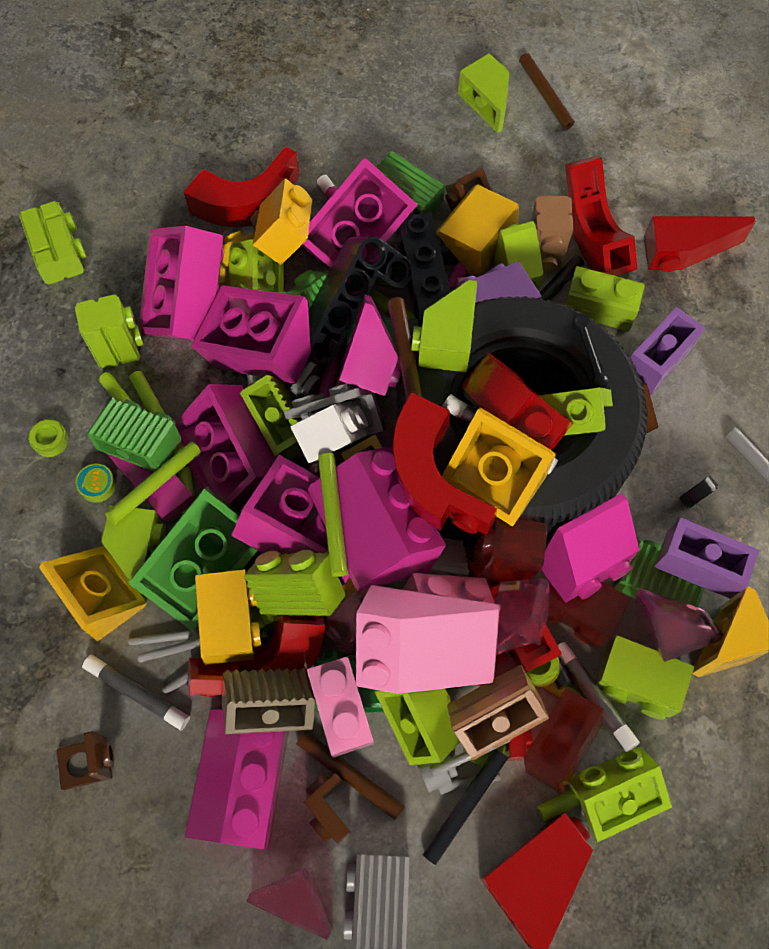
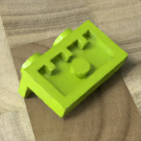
M254 239L230 245L229 286L276 293L284 291V263L280 265L253 246Z
M599 387L540 395L541 398L573 423L564 436L605 430L604 407L613 406L611 389Z
M636 747L629 752L623 751L617 757L597 766L588 767L580 774L568 779L570 788L580 800L590 833L597 842L672 808L660 765L641 747Z

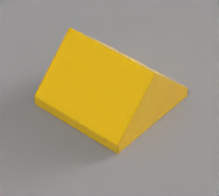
M478 184L474 185L438 228L436 234L471 276L480 277L487 274L493 267L500 230L505 229L511 224L518 223L519 204Z
M480 407L476 411L442 477L453 487L497 508L496 516L513 527L547 477L556 453Z
M105 546L45 561L39 566L82 630L97 642L142 610L147 604L138 590L128 584L129 579Z
M749 586L720 607L695 664L693 675L702 677L746 664L769 652V620L755 589Z

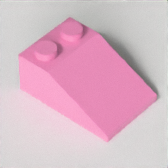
M371 585L356 615V686L400 694L493 683L500 605Z

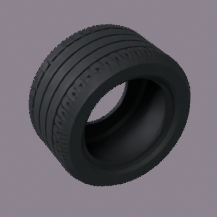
M507 296L506 298H491L490 301L486 299L483 302H475L467 372L418 367L419 351H414L423 398L441 407L450 394L458 399L463 398L464 396L459 393L462 389V384L487 352L498 358L524 379V383L530 389L544 395L595 388L592 384L594 374L581 334L572 325L575 316L581 314V312L574 311V308L571 307L567 308L564 304L559 305L558 302L552 303L551 300L544 301L542 298L537 300L535 297L528 298L527 296L522 298L519 296H515V298ZM590 319L588 332L601 371L608 377V385L605 389H611L613 406L604 407L605 430L577 434L578 439L567 451L555 458L558 460L556 466L550 474H547V477L513 527L496 516L487 535L480 531H477L476 534H471L454 525V518L448 516L443 527L458 540L464 541L463 545L465 547H472V550L482 553L485 551L488 554L504 547L508 556L511 557L544 553L559 527L615 497L634 469L644 445L647 429V404L641 379H639L640 375L636 372V367L633 365V361L629 358L628 353L624 351L623 346L619 345L618 340L613 339L614 336L608 334L605 328H601L602 325L596 324L595 320ZM402 374L397 390L396 423L407 401ZM451 413L449 427L434 455V462L441 476L466 432L461 420Z

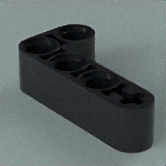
M352 236L345 241L308 311L311 344L308 363L312 361L318 366H327L332 363L359 313L364 295L368 296L373 284L391 288H403L409 284L413 276V267L405 256L377 237ZM365 246L367 254L365 259L363 260L362 250ZM392 266V274L389 277V268ZM349 277L350 287L349 290L346 291L345 283L347 278ZM333 309L334 318L332 322L329 323L328 315L329 312Z

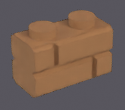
M539 195L535 200L531 221H534L536 225L544 273L561 270L563 259L565 258L573 232L572 202L568 196Z
M521 664L496 677L493 683L484 684L447 705L451 727L472 760L488 753L490 748H497L549 719L538 691Z

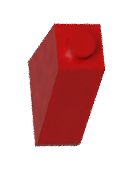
M566 813L559 814L480 877V880L529 949L549 948L593 852V849L587 842L590 835L584 825L575 816L569 818Z

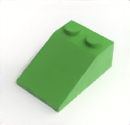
M205 486L128 584L193 631L199 624L195 575L242 570L257 552L253 547L232 536L241 512L208 486Z

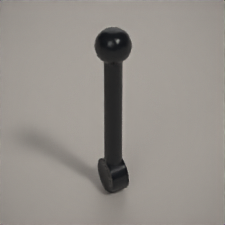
M578 314L575 316L572 325L581 334L594 374L592 384L595 388H605L608 385V377L601 371L588 332L590 319L584 314Z

